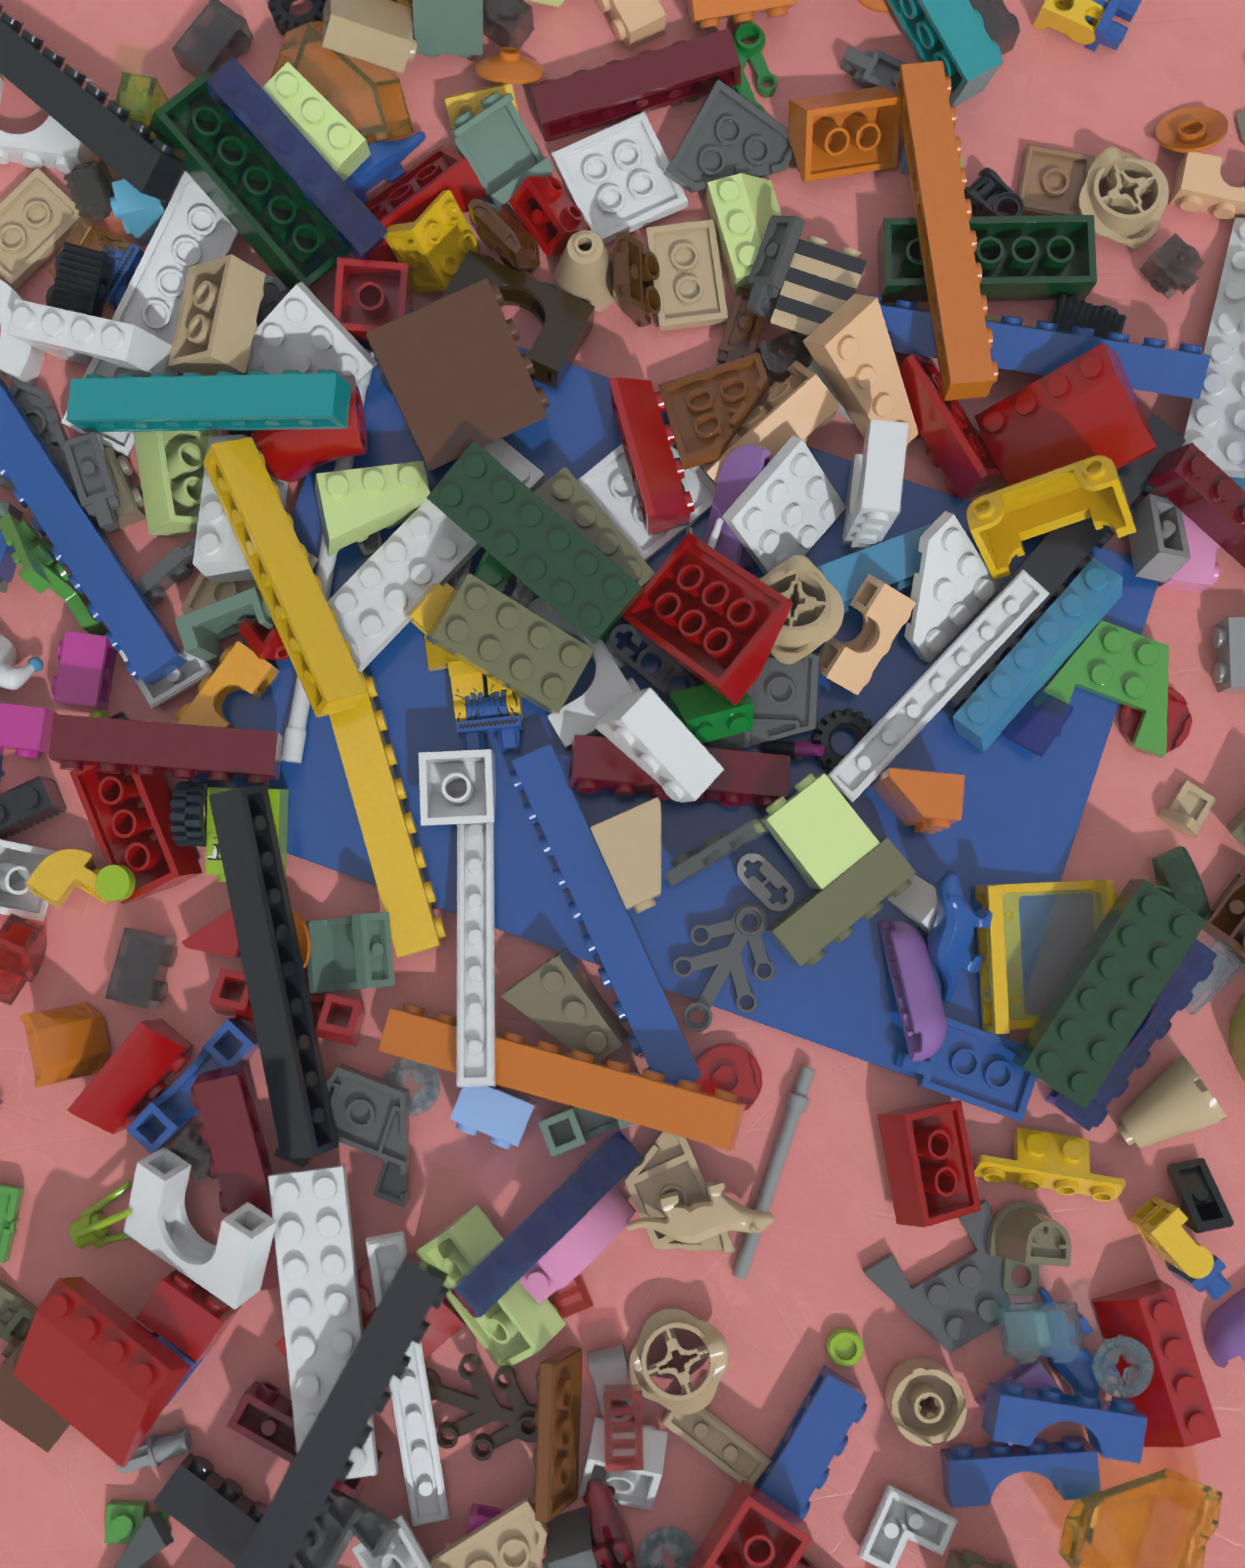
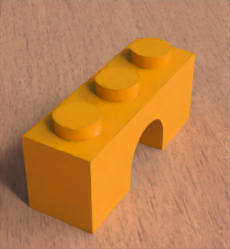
M237 641L234 646L230 645L224 650L219 658V663L221 664L213 675L208 674L200 682L197 689L199 693L192 703H186L179 710L176 716V724L237 728L223 715L222 705L225 698L234 691L243 690L260 699L280 671L265 659H258L251 649Z

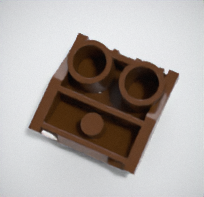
M475 198L468 203L471 220L478 225L475 228L478 237L490 250L494 251L497 247L501 249L498 255L505 266L511 269H526L530 274L540 266L538 243L529 230L509 210Z
M626 232L617 233L612 255L613 297L618 307L639 328L651 325V317L649 316L658 314L661 309L659 293L649 282L657 280L659 277L660 268L658 260L653 252L644 253L643 243Z
M1242 868L1204 918L1207 922L1202 929L1245 960V869Z

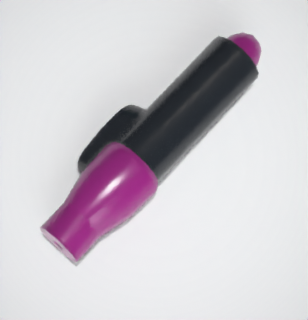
M770 740L758 744V749L762 753L790 756V760H806V757H822L824 754L823 745L805 741Z

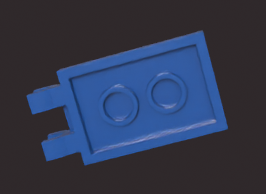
M946 1017V1037L942 1046L934 1055L925 1060L911 1062L909 1054L898 1051L894 1065L920 1074L917 1085L1011 1119L1023 1121L1036 1079L1011 1063L1022 1044Z

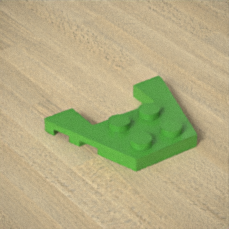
M9 512L0 518V529L6 544L9 547L13 545L16 550L11 554L13 561L17 565L21 564L23 566L18 570L21 579L40 594L48 588L66 601L80 626L88 633L104 636L109 632L103 622L99 623L87 608L88 601L71 584L68 579L71 572L65 565H61L51 553L49 547L53 544L46 537L39 539L38 533L28 521L23 520L20 522Z
M1101 620L1073 652L1059 672L1050 680L1040 695L1036 697L1030 708L1062 719L1075 686L1141 711L1142 715L1130 747L1158 758L1165 757L1167 748L1169 646Z

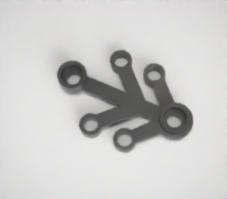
M746 903L734 911L730 920L708 926L703 924L694 926L690 931V940L697 946L708 944L711 938L735 934L725 948L690 958L679 956L673 961V972L681 978L690 976L693 971L717 965L698 1001L690 1003L683 1012V1021L690 1030L700 1032L710 1026L712 1022L710 1008L729 973H731L737 994L735 999L737 1009L743 1013H751L757 1008L758 1000L751 993L740 953L748 941L755 960L752 969L754 977L764 982L773 978L775 967L768 960L761 936L767 928L768 917L764 909L759 905ZM751 914L756 918V924L753 928H746L744 926L743 918L745 915ZM703 928L706 930L707 939L704 942H697L695 940L694 932L696 929ZM680 960H687L690 964V970L685 974L679 973L676 969V965ZM763 963L770 967V974L765 978L760 977L757 973L758 966ZM745 995H749L753 999V1005L749 1009H743L740 1006V999ZM699 1009L703 1011L704 1019L702 1022L694 1023L691 1021L690 1015L693 1010Z

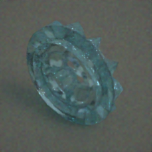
M401 1059L388 1069L384 1075V1080L401 1086L407 1082L409 1071H411L414 1083L426 1085L425 1088L414 1092L412 1102H410L409 1097V1116L420 1115L428 1111L438 1099L440 1093L439 1076L430 1065L409 1059Z
M1118 1335L1111 1339H1104L1099 1349L1094 1350V1360L1091 1368L1096 1382L1109 1395L1117 1398L1135 1397L1141 1394L1150 1384L1153 1376L1152 1357L1146 1347L1135 1338ZM1121 1354H1123L1125 1361L1133 1364L1130 1368L1124 1369L1122 1378L1116 1369L1109 1367L1119 1362Z
M674 1527L659 1528L651 1532L642 1542L639 1550L640 1568H668L666 1564H658V1562L662 1561V1546H665L666 1551L671 1556H679V1558L674 1560V1568H686L697 1552L693 1540L684 1531Z

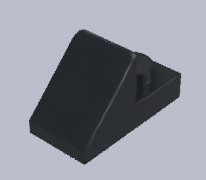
M1204 1158L1168 1165L1167 1174L1181 1203L1179 1209L1188 1218L1184 1225L1195 1233L1222 1229L1234 1225V1221Z

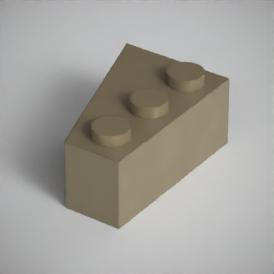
M567 947L515 982L501 995L503 999L570 1049L593 1054V1061L597 1063L623 1046L629 1035Z

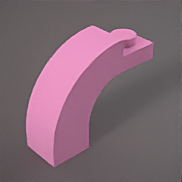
M611 1183L588 1202L567 1229L524 1265L515 1277L536 1302L541 1304L559 1288L560 1290L563 1289L590 1265L618 1236L636 1210Z

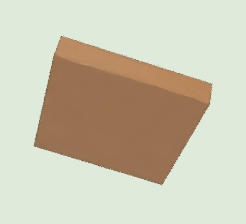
M1027 144L1024 150L1017 195L1024 202L1022 215H1080L1078 209L1079 195L1095 156Z

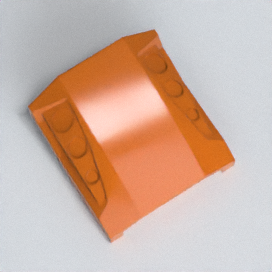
M88 1002L20 1015L21 1023L24 1022L36 1081H34L35 1088L96 1074L105 1065L111 1050L104 1017Z

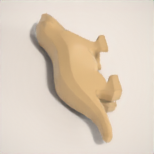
M722 1178L706 1183L710 1196L709 1199L695 1200L689 1205L678 1204L679 1196L677 1191L660 1195L659 1207L666 1217L636 1219L628 1222L625 1229L628 1231L639 1228L654 1229L673 1240L685 1244H698L726 1231L750 1234L762 1232L774 1221V1216L768 1211L745 1207L724 1195L723 1190L726 1186Z

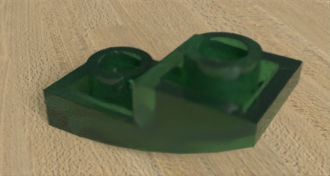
M1178 846L1153 857L1152 862L1157 888L1204 919L1210 912L1209 902L1202 880L1186 848Z

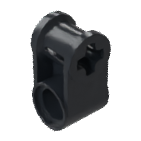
M983 168L979 172L978 178L970 186H966L964 190L965 199H970L972 214L975 217L1002 216L999 212H1007L1010 216H1022L1024 210L1022 198L1007 186L991 168Z

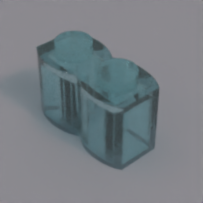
M1077 1302L1003 1304L997 1310L1004 1357L1015 1358L1017 1363H1032L1038 1360V1356L1052 1357L1053 1362L1056 1363L1072 1362L1076 1359L1075 1356H1079L1084 1349Z

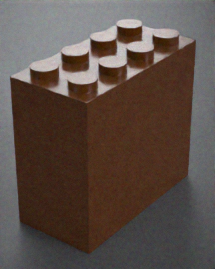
M487 278L366 333V338L429 471L461 457L473 441L483 447L548 417L545 411L546 408L550 407L548 399L542 387L535 388L530 375L535 373L527 353L520 354L515 343L516 340L520 339L516 326L511 318L505 320L500 309L505 304L502 294L496 283L490 286Z

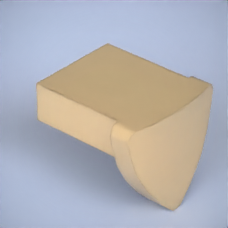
M1182 781L1166 809H1161L1158 817L1179 833L1196 838L1200 832V827L1217 799L1189 781Z

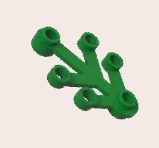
M746 22L741 24L732 36L741 64V85L730 88L734 91L736 89L739 95L764 112L763 106L757 103L743 71L747 61L749 60L757 76L756 91L759 96L768 98L774 95L777 79L770 73L761 53L765 47L764 32L757 24ZM750 40L754 44L747 45L744 44L743 41ZM769 82L772 87L764 88L761 86V83ZM696 97V98H693V99H690V100H686V101H687V102H695V101H697L700 97Z

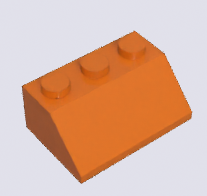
M685 0L691 25L700 23L701 29H710L721 26L720 20L734 18V24L753 21L754 14L767 12L768 18L788 15L787 8L796 5L797 1Z
M880 86L789 100L788 137L801 180L803 182L897 168L902 96Z
M888 768L872 781V788L903 825L914 826L915 833L936 834V832H942L943 829H950L951 824L962 820L965 775Z

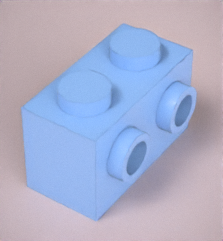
M499 1086L462 1087L450 1120L457 1122L456 1128L465 1133L476 1135L477 1131L491 1136L489 1140L491 1143L505 1149H510L511 1144L519 1146L536 1101Z

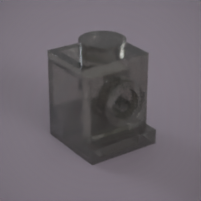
M792 330L766 343L765 341L758 343L756 353H760L770 386L775 382L788 379L791 374L787 369L795 361L808 368L809 356L811 354L803 342L807 338L806 336L799 338L797 332ZM790 349L792 355L786 356L782 354V351Z
M194 1123L185 1127L169 1151L191 1164L189 1177L195 1182L200 1183L208 1177L214 1179L209 1165V1159L212 1154L209 1143L204 1144L201 1136L197 1134L200 1126Z

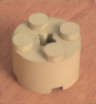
M909 1357L893 1370L887 1380L884 1398L885 1405L895 1425L909 1441L920 1446H933V1444L943 1441L946 1443L952 1440L961 1431L967 1416L965 1397L958 1382L942 1364L928 1358ZM922 1398H931V1402L929 1404L923 1402L921 1405L919 1404Z

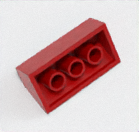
M441 145L337 224L355 244L352 250L359 259L398 262L382 234L390 225L415 222L444 190L452 192L463 213L469 212L468 203L474 198L481 199L487 193L467 158Z
M916 354L908 356L899 366V370L919 433L916 437L918 439L923 438L929 448L926 450L929 460L936 468L941 467L947 476L944 483L954 497L959 496L960 499H970L1003 476L959 401H944L940 372L932 358Z
M621 377L610 378V404L648 536L689 525L690 513L694 512V505L690 492H683L680 479L685 478L680 457L673 458L670 446L675 445L671 425H664L661 413L665 412V405L661 391L654 392L651 380Z
M83 765V771L69 772L106 866H126L135 876V889L129 898L121 901V904H126L175 887L203 873L193 847L175 845V841L172 839L173 831L170 829L172 819H170L172 807H170L173 797L162 771H158L157 777L135 775V769L121 768L120 774L98 772V766Z
M1159 1279L1092 1299V1307L1108 1358L1112 1360L1120 1373L1115 1377L1120 1397L1133 1401L1135 1407L1148 1418L1143 1447L1185 1448L1221 1437L1175 1289Z

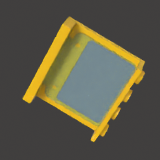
M1113 880L975 886V900L982 903V909H989L993 913L990 928L982 929L977 927L978 954L983 956L979 970L983 1031L993 1034H1007L1012 1029H1028L1035 1026L1117 900L1118 895L1113 886Z

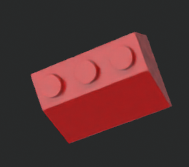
M163 1019L140 1021L67 1110L72 1115L111 1134L124 1131L140 1115L141 1109L148 1101L152 1102L165 1091L167 1085L164 1081L172 1072L177 1074L188 1063L191 1057L187 1053L194 1045Z
M961 1101L904 1107L877 1114L896 1223L898 1225L925 1228L981 1211Z

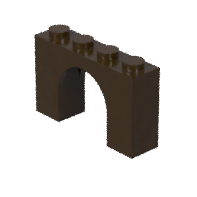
M469 250L440 299L486 278L490 286L496 283L505 302L502 306L513 305L525 308L540 320L543 328L527 354L535 371L530 377L557 390L593 327L595 306L589 304L584 299L575 298L558 290L550 283H542L533 279L519 269H511L500 264L488 255H481Z

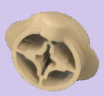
M1109 146L1103 149L1090 165L1085 184L1079 195V214L1094 215L1095 234L1126 245L1130 249H1140L1149 242L1159 227L1160 218L1168 202V182L1164 173L1154 163L1123 152L1117 147ZM1104 186L1107 190L1106 196L1101 198L1099 188ZM1143 199H1146L1148 204L1146 211L1141 207Z
M794 555L759 579L791 600L792 603H796L794 616H790L791 607L770 652L780 663L786 665L796 663L830 640L840 629L844 617L842 597L837 589L825 578L824 574L807 557Z
M670 1308L661 1310L653 1314L646 1321L641 1330L639 1340L631 1352L629 1359L630 1379L636 1390L643 1397L663 1405L666 1409L683 1415L697 1413L708 1406L715 1396L717 1386L728 1365V1346L723 1335L713 1325L701 1321L680 1309ZM673 1328H683L694 1332L703 1340L705 1345L689 1350L682 1348L677 1341ZM663 1332L667 1344V1355L663 1360L648 1366L647 1356L649 1348L654 1339ZM674 1350H678L681 1355L687 1354L688 1356L697 1353V1356L689 1358V1361L684 1363L685 1370L682 1372H678L676 1367L659 1368L672 1359V1352ZM709 1356L708 1373L703 1382L694 1389L689 1376L690 1367L694 1362ZM663 1373L675 1375L679 1380L683 1393L675 1394L663 1390L655 1383L652 1377Z

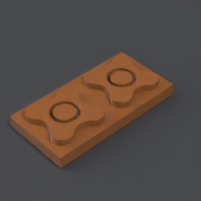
M567 1347L542 1361L537 1370L538 1404L534 1421L535 1426L538 1428V1444L533 1454L536 1477L532 1491L535 1521L548 1523L578 1499L582 1350L580 1347Z

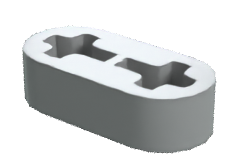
M750 853L740 858L736 865L738 879L767 909L779 912L791 906L794 900L793 888L764 857L759 854ZM745 861L751 864L756 861L760 863L761 866L758 872L765 878L762 883L755 876L749 878L744 876L743 873L746 871V867L743 864ZM768 882L775 889L783 887L786 890L783 895L786 901L783 905L780 902L770 903L769 899L772 895L765 887Z

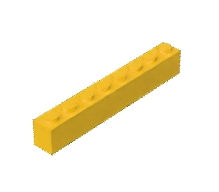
M252 437L211 444L203 461L204 468L316 718L355 708L367 694L366 680L363 674L357 670L352 659L351 647L348 641L343 639L337 626L336 614L326 602L322 593L321 581L317 575H314L311 569L307 550L296 536L292 517L285 511L281 503L278 486L274 481H271L265 467V459L262 452L257 450Z
M362 671L361 673L366 680L367 694L355 708L330 714L329 717L384 912H389L391 938L397 958H403L443 946L442 937H446L447 933L441 915L435 917L432 903L436 902L437 898L432 882H425L422 868L427 867V862L421 846L415 847L412 834L417 832V827L412 812L406 813L402 799L408 798L402 778L396 779L392 766L398 764L397 756L392 743L386 745L383 731L388 730L387 721L383 710L376 709L373 697L379 696L373 676L367 677V674Z

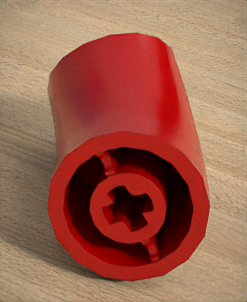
M351 386L348 429L253 430L250 437H252L257 450H260L264 456L267 472L278 480L295 482L327 463L366 454V422L358 386Z

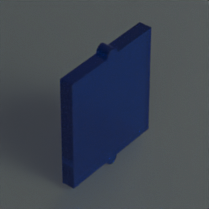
M1038 690L1003 729L1000 736L1042 757L1054 738L1061 736V728L1073 712L1074 707Z

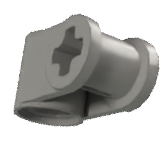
M621 1344L587 1353L589 1370L593 1385L596 1388L603 1417L612 1424H622L628 1421L634 1410V1394L624 1345ZM618 1395L620 1401H625L623 1402L622 1410H617L616 1406L611 1404L612 1396Z

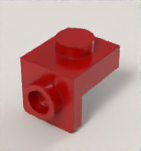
M243 620L238 630L246 640L249 649L256 654L258 659H287L289 655L277 628L269 630L259 624L258 620Z

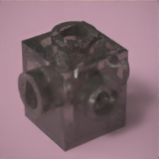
M1175 233L1149 256L1140 268V271L1149 279V283L1155 291L1162 293L1169 299L1178 290L1184 294L1198 281L1199 277L1196 273L1205 262L1200 258L1199 253L1193 246L1187 245Z

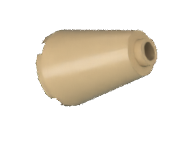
M581 230L573 234L569 239L554 270L553 285L564 293L586 300L589 304L595 306L594 312L598 311L599 313L605 311L615 302L612 282V255L596 233L589 230Z
M1183 1055L1176 1059L1119 1116L1122 1124L1117 1126V1129L1129 1146L1136 1143L1141 1149L1220 1123L1227 1116Z

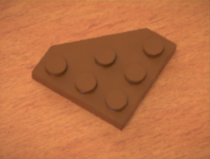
M759 352L658 384L683 469L686 470L718 460L770 387Z

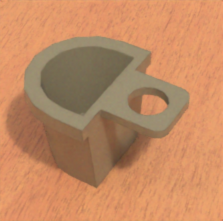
M1026 1201L1010 1202L999 1209L991 1220L987 1236L986 1254L1003 1258L1002 1290L1005 1293L1034 1296L1038 1290L1039 1264L1070 1267L1071 1241L1066 1229L1054 1221L1051 1215L1041 1206ZM1019 1265L1025 1266L1029 1272L1027 1283L1021 1287H1017L1013 1283L1011 1276L1014 1268Z

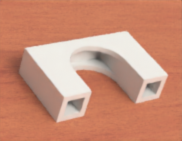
M0 77V102H1L3 87H4V83H5V82L2 80L1 77ZM86 78V79H85L87 82L90 81V82L95 83V82L93 81V79H89V78ZM50 115L40 127L28 133L10 134L0 130V164L16 162L32 169H41L43 166L55 168L66 174H75V172L89 173L93 152Z
M19 299L15 300L7 334L54 357L88 366L92 356L120 366L140 377H150L151 373L178 376V371L167 367L172 345L136 325Z
M871 419L867 426L863 454H855L850 464L842 546H850L851 551L857 552L881 543L900 512L909 423Z
M539 597L530 602L527 609L595 650L592 657L596 664V672L589 689L582 696L562 707L559 714L552 713L547 716L565 749L569 751L574 735L594 736L600 731L594 725L622 696L638 692L640 689L633 678L625 679L620 670L624 664L609 652L602 640L599 644L590 642Z
M162 1147L137 1162L128 1209L132 1210V1214L126 1217L124 1233L233 1309H237L261 1289L277 1221L247 1202L222 1219L217 1245L210 1244L195 1231L185 1209V1192L191 1164L165 1147Z

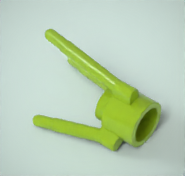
M131 1181L125 1182L95 1205L81 1211V1218L69 1224L71 1239L78 1248L83 1249L93 1245L97 1249L109 1243L132 1239L124 1232L105 1235L109 1233V1225L132 1214L131 1209H125L108 1217H105L102 1213L97 1214V1212L132 1186Z

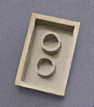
M232 254L189 267L167 367L182 374L185 372H195L204 376H214L218 371L232 372L236 375L245 374L250 363L249 353L253 335L257 329L256 320L259 305L264 296L263 286L266 273Z

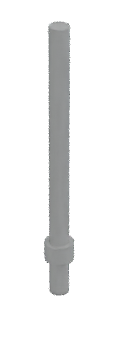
M802 1065L793 1092L789 1091L785 1106L788 1108L754 1210L769 1211L801 1112H806L810 1100L807 1098V1094L815 1069ZM761 1232L745 1234L732 1273L734 1276L746 1279Z

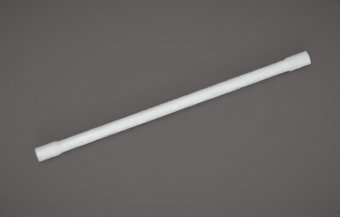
M365 349L374 358V353ZM372 370L357 384L363 407ZM355 456L336 460L334 471L352 469ZM322 534L315 575L321 581L322 593L327 602L330 596L337 553L328 557L324 535ZM298 675L281 754L282 761L293 763L302 762L307 734L306 724L310 702Z

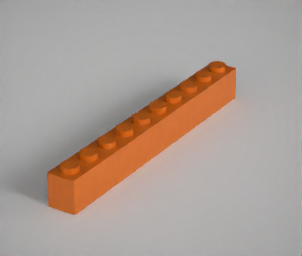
M943 61L901 64L896 83V94L902 96L900 119L944 401L987 397L993 383H996L998 380V365L996 360H991L990 354L993 334L991 328L986 327L985 323L987 298L986 295H981L979 286L982 281V267L980 262H975L974 256L977 248V237L974 230L970 231L969 221L971 220L972 207L970 199H965L964 194L966 170L964 167L960 168L959 164L961 139L959 136L955 137L954 133L956 109L955 106H950L949 102L951 78L949 75L945 76Z
M407 1003L403 1004L402 1009L389 1008L378 1051L457 1073L456 1016L437 1012L434 1018L423 1015L425 1008ZM504 1031L503 1036L495 1034V1083L497 1085L722 1149L731 1150L735 1148L746 1104L736 1101L738 1095L736 1093L715 1089L713 1095L700 1091L701 1084L693 1081L679 1079L677 1085L664 1081L665 1074L643 1069L641 1075L628 1071L630 1065L620 1061L608 1059L607 1065L594 1062V1055L587 1052L573 1050L572 1055L558 1052L560 1045L538 1040L536 1046L525 1043V1036L518 1033Z

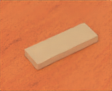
M706 1407L697 1413L688 1415L677 1414L667 1409L660 1418V1423L739 1484L742 1480H745L754 1486L771 1462L770 1456Z

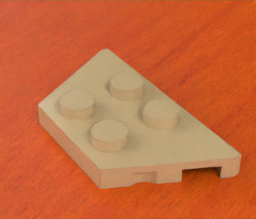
M666 1132L660 1134L625 1178V1183L641 1218L666 1217L659 1207V1196L677 1191L679 1196L678 1204L687 1205L695 1200L709 1199L710 1197L706 1182L687 1139ZM645 1228L654 1249L673 1250L675 1248L685 1249L686 1251L719 1250L726 1253L735 1251L727 1231L698 1244H685L673 1240L654 1229Z

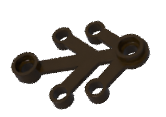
M469 1353L464 1355L460 1361L458 1372L463 1379L470 1380L477 1396L442 1385L439 1374L433 1369L426 1368L431 1401L437 1400L472 1412L454 1422L447 1421L440 1425L436 1434L440 1447L450 1449L457 1444L459 1437L494 1420L507 1425L490 1435L481 1433L474 1438L471 1453L477 1460L485 1461L489 1459L494 1449L517 1438L524 1442L538 1441V1428L529 1429L523 1426V1422L528 1420L535 1424L534 1418L537 1405L528 1404L516 1381L517 1373L513 1367L508 1365L499 1367L493 1379L495 1388L500 1392H506L513 1409L498 1402L481 1369L482 1361L476 1354ZM471 1362L476 1366V1370L468 1371L464 1364ZM502 1374L509 1375L512 1381L503 1383L499 1376ZM450 1431L453 1433L454 1438L446 1439L442 1432ZM485 1443L489 1449L481 1451L478 1449L477 1444Z

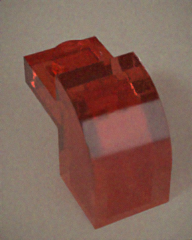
M12 913L0 929V1002L10 1006L26 982L32 983L43 962L47 947V936L44 926Z

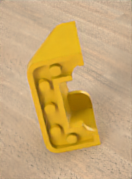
M1106 456L1090 457L975 499L967 509V521L970 532L993 580L1011 575L1009 564L1016 554L1018 557L1025 555L1022 541L1092 517L1096 530L1102 529L1103 525L1110 526L1115 530L1118 538L1137 532L1115 465Z

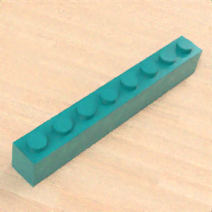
M319 369L316 373L284 370L282 374H269L264 371L253 370L249 372V375H236L232 372L218 371L214 376L185 372L183 376L151 373L150 377H138L133 374L122 373L118 375V378H106L97 374H88L86 378L71 379L66 420L85 432L94 430L97 432L348 429L351 386L338 372L330 369Z

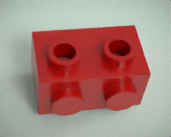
M553 175L530 176L523 181L508 202L533 235L545 255H561L573 234L581 230L591 231L592 229L584 220L582 211L573 204L565 193L563 184Z

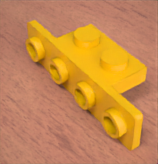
M1017 1127L1013 1133V1160L980 1155L973 1166L975 1176L982 1177L990 1183H1001L1004 1181L1017 1183L1025 1189H1052L1061 1195L1081 1194L1092 1196L1094 1200L1101 1202L1116 1200L1126 1188L1125 1179L1090 1173L1089 1139Z

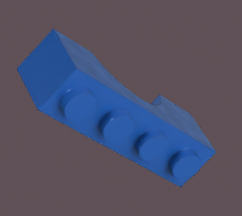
M227 1019L202 1046L200 1054L182 1076L164 1093L153 1100L127 1127L126 1131L150 1154L162 1147L167 1148L200 1112L199 1108H194L190 1095L191 1087H193V1083L199 1074L245 1063L259 1048L257 1034L241 1019Z
M1004 1379L1002 1384L993 1382L988 1384L981 1427L993 1441L1031 1446L1036 1436L1047 1426L1056 1422L1072 1421L1085 1427L1090 1445L1103 1458L1140 1464L1148 1418L1135 1407L1133 1401L1126 1398L1114 1396L1111 1398V1401L1101 1400L1098 1396L1085 1391H1076L1075 1395L1063 1394L1060 1389L1052 1386L1040 1385L1039 1390L1026 1388L1021 1382Z
M1065 1436L1061 1438L1062 1442L1048 1443L1045 1439L1035 1438L1031 1446H1010L1008 1443L998 1441L989 1442L987 1447H973L969 1443L952 1444L951 1449H941L944 1496L951 1508L989 1505L996 1487L1006 1477L1018 1472H1034L1048 1478L1063 1500L1102 1498L1098 1453L1087 1440L1080 1436Z

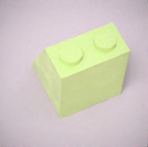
M810 773L794 786L798 791L788 800L781 796L765 809L769 815L762 821L808 886L813 889L823 890L878 846L880 842L825 773L817 777Z

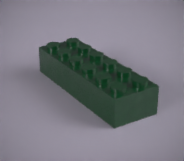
M209 70L205 71L154 111L149 124L153 129L152 132L176 148L174 154L186 163L184 169L290 291L300 282H303L308 289L337 265V257L345 258L355 247V244Z
M1094 215L971 217L969 221L970 231L974 230L977 237V248L974 253L975 262H980L982 267V281L979 285L981 295H986L987 301L1057 300L1060 294H1077L1086 299L1096 285L1097 267ZM916 217L884 218L877 236L879 296L883 297L882 302H896L897 299L915 302L929 301Z
M475 441L471 443L426 497L593 644H599L645 590Z
M1130 879L1011 1063L1072 1104L1086 1110L1207 921L1147 880Z

